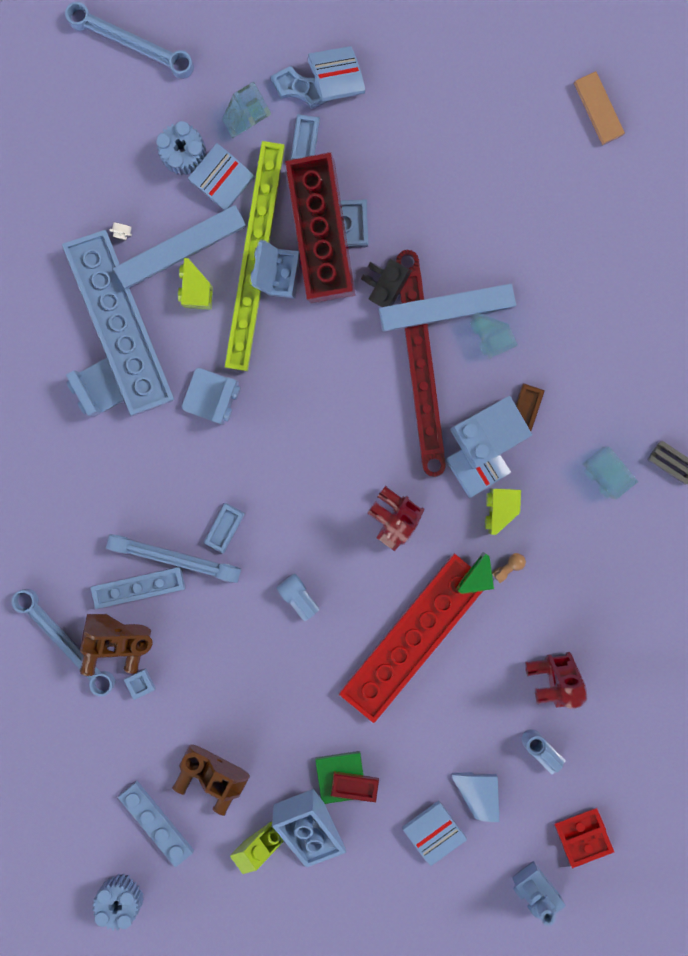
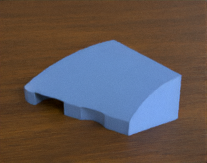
M473 772L452 773V778L474 818L486 822H500L497 774L473 775Z

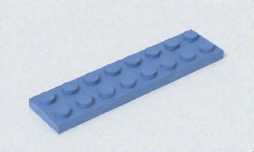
M103 230L63 243V250L130 416L174 401L130 288L124 289L113 269L120 264L107 231Z

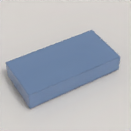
M297 114L291 160L315 155L320 117Z
M224 503L204 544L224 554L245 513Z

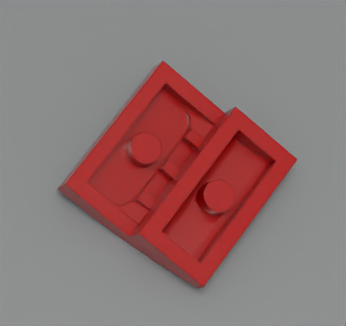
M597 808L555 823L557 833L572 869L615 853Z

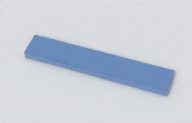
M236 205L113 269L126 290L184 260V258H188L246 227V223Z
M512 284L381 307L378 310L382 329L385 332L513 308L516 306Z

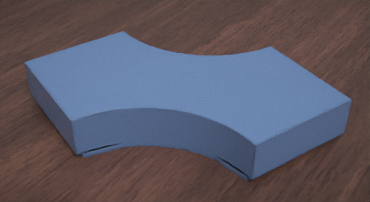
M292 66L270 76L281 99L296 97L305 101L311 109L327 102L322 101L314 85L315 77H303L296 73Z

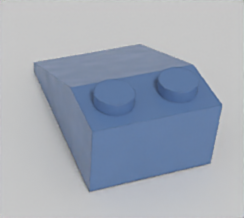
M511 396L504 398L450 429L472 469L485 464L532 436Z
M314 789L274 804L272 827L306 868L346 853V848L325 803Z

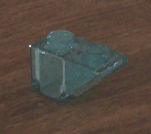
M254 82L233 94L222 118L232 138L271 115L266 102Z
M476 313L471 317L470 326L474 334H478L482 341L479 343V346L484 356L488 355L489 359L518 346L509 324L481 313Z

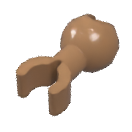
M519 553L512 554L505 566L499 567L492 572L493 576L499 583L503 582L513 570L520 571L525 567V557Z

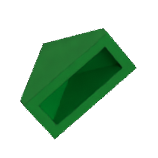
M482 552L457 585L456 590L461 594L494 589L490 556Z

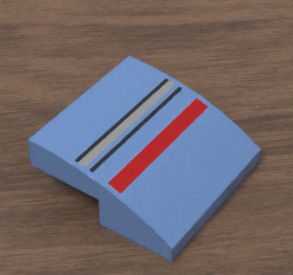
M351 46L308 54V63L315 76L314 85L322 101L365 94L361 70Z
M216 143L188 177V180L204 192L220 208L226 210L231 207L255 176L228 151Z
M462 450L445 459L469 498L511 473L501 455L475 469H472Z
M439 800L402 827L430 866L467 840L463 831L454 822L450 813Z

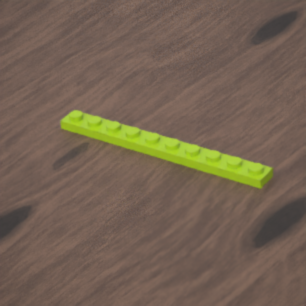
M266 141L261 143L225 361V368L246 372L249 369L261 291L252 286L251 273L254 270L256 260L255 249L259 241L265 240L268 243L270 242L285 151L284 144Z

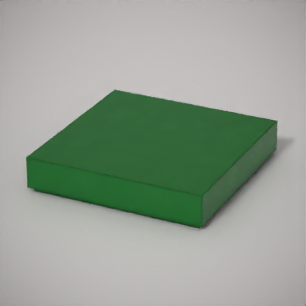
M360 751L316 757L315 761L322 801L328 804L354 800L331 796L334 771L364 775Z

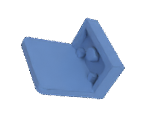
M260 240L255 249L256 260L254 270L251 273L252 286L270 296L295 299L301 267L300 252L277 249L267 241Z
M107 358L81 372L73 370L66 374L69 380L66 382L68 388L73 394H77L80 400L78 406L88 416L95 417L124 401Z
M197 368L186 393L182 409L224 425L225 421L228 422L233 409L230 407L233 399L237 400L241 387H238L239 382L232 378H226L202 368Z

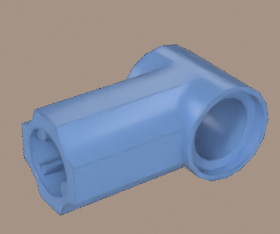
M295 573L276 587L283 599L293 606L304 622L320 610L307 593L303 582Z
M527 730L522 735V743L529 754L534 756L551 774L563 768L565 759L537 730ZM539 739L536 746H530L532 740Z

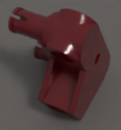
M385 485L377 498L391 506L394 512H389L376 501L367 514L384 525L376 538L395 551L410 538L425 509L410 501L408 496L401 498Z
M566 652L565 656L552 657L549 654L545 657V660L525 662L527 676L546 673L549 676L550 687L535 689L537 704L554 701L556 708H578L587 701L585 684L571 652Z

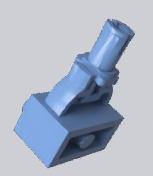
M533 861L512 877L515 883L513 889L521 900L524 898L529 903L527 907L533 916L541 919L546 926H550L556 920L555 914L566 907L561 895Z

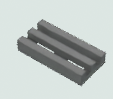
M659 441L647 460L683 484L688 485V468L660 449L663 448L687 465L688 457L664 441ZM656 455L686 473L685 477L656 459Z

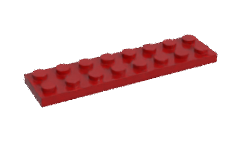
M453 553L339 692L343 699L373 723L377 721L483 592L461 594L456 590L457 585L471 566L455 553Z

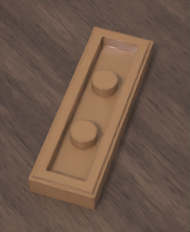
M595 71L576 80L574 86L601 144L605 145L622 137L625 132L597 72Z

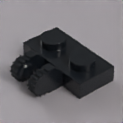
M394 259L389 260L385 269L370 262L368 267L372 271L381 274L378 282L368 275L363 274L361 277L362 281L374 287L369 300L380 307L392 306L412 270Z

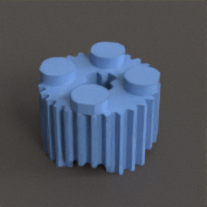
M183 121L176 122V125L172 123L171 127L167 126V130L163 129L164 133H160L157 137L158 154L164 165L172 173L191 175L205 158L206 146L200 133L192 125L189 126L187 122ZM184 147L185 151L180 152V149Z
M118 874L117 877H112L111 880L108 879L100 887L92 904L94 906L92 911H95L93 915L98 926H107L108 930L112 928L113 931L116 928L118 931L120 928L122 930L127 929L136 919L143 904L144 893H142V890H139L140 886H136L137 882L133 883L130 875L126 877L125 874L122 876Z

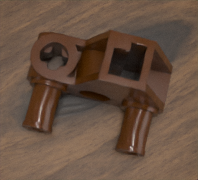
M87 614L80 652L84 655L80 668L81 674L93 676L99 657L127 656L123 668L125 672L130 674L137 673L141 656L148 653L153 645L150 637L151 629L140 624H122L108 614ZM115 647L114 651H110L107 648Z
M191 744L179 764L181 772L172 789L184 795L193 777L198 779L204 792L218 799L213 806V811L225 816L232 800L240 797L250 775L244 769L200 746ZM196 757L199 763H192L190 758Z

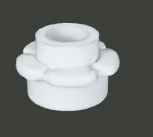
M113 222V227L110 229L111 232H114L113 237L127 240V236H132L130 234L132 227Z

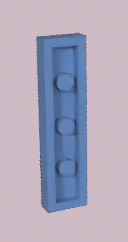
M181 567L90 587L95 609L186 589Z
M138 781L119 795V800L174 867H177L193 854L194 849Z

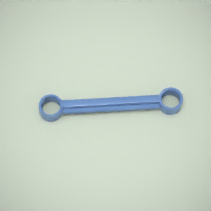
M72 2L67 6L65 16L75 30L81 31L88 28L169 66L172 73L178 78L184 79L193 73L194 65L187 52L179 50L172 53L91 15L87 7L81 2ZM78 10L85 11L86 15L82 21L73 22L71 20L74 12ZM180 58L189 60V66L183 71L174 69V63Z
M109 534L106 545L107 549L115 552L137 555L216 576L221 580L238 583L241 568L233 565L216 563L133 541L120 535Z
M23 589L16 592L12 597L13 608L17 612L27 613L80 669L84 655L76 644L38 605V595L31 589ZM27 593L32 599L30 608L20 606L18 602L20 594ZM97 667L93 676H86L90 680V690L96 696L107 695L115 686L114 676L108 671H100ZM96 677H106L110 683L109 689L106 691L99 690L95 685Z

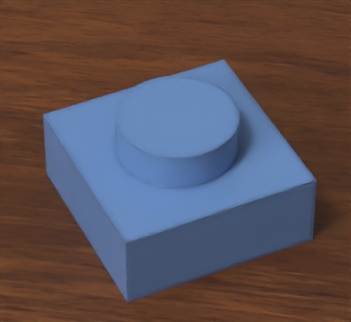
M146 668L124 679L133 700L156 689Z

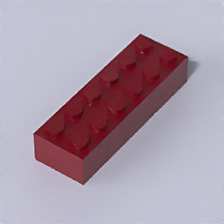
M331 152L285 161L307 300L312 304L356 296L335 160Z

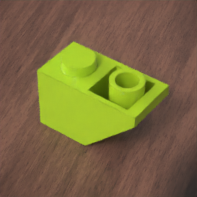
M184 258V265H180L179 277L183 280L182 288L179 287L178 301H181V305L184 308L212 310L213 286L189 258Z
M490 488V493L486 494V506L489 507V516L485 517V529H488L489 534L497 535L520 514L521 490Z
M269 822L244 840L230 857L242 874L257 871L284 840L272 827V822Z

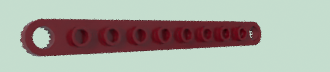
M403 250L398 254L396 261L402 264L401 259L404 256H410L413 258L414 264L408 268L412 272L400 292L401 304L424 300L418 255L412 250ZM422 324L404 329L422 467L427 475L437 477L444 472L446 463L428 324ZM431 459H437L440 462L441 466L437 472H432L428 469V462Z

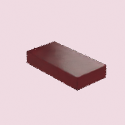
M334 771L331 796L376 803L379 778Z

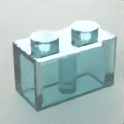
M609 446L602 447L583 463L586 468L584 470L585 474L592 481L596 480L601 486L599 487L600 492L607 499L609 497L611 499H618L638 483L637 479Z

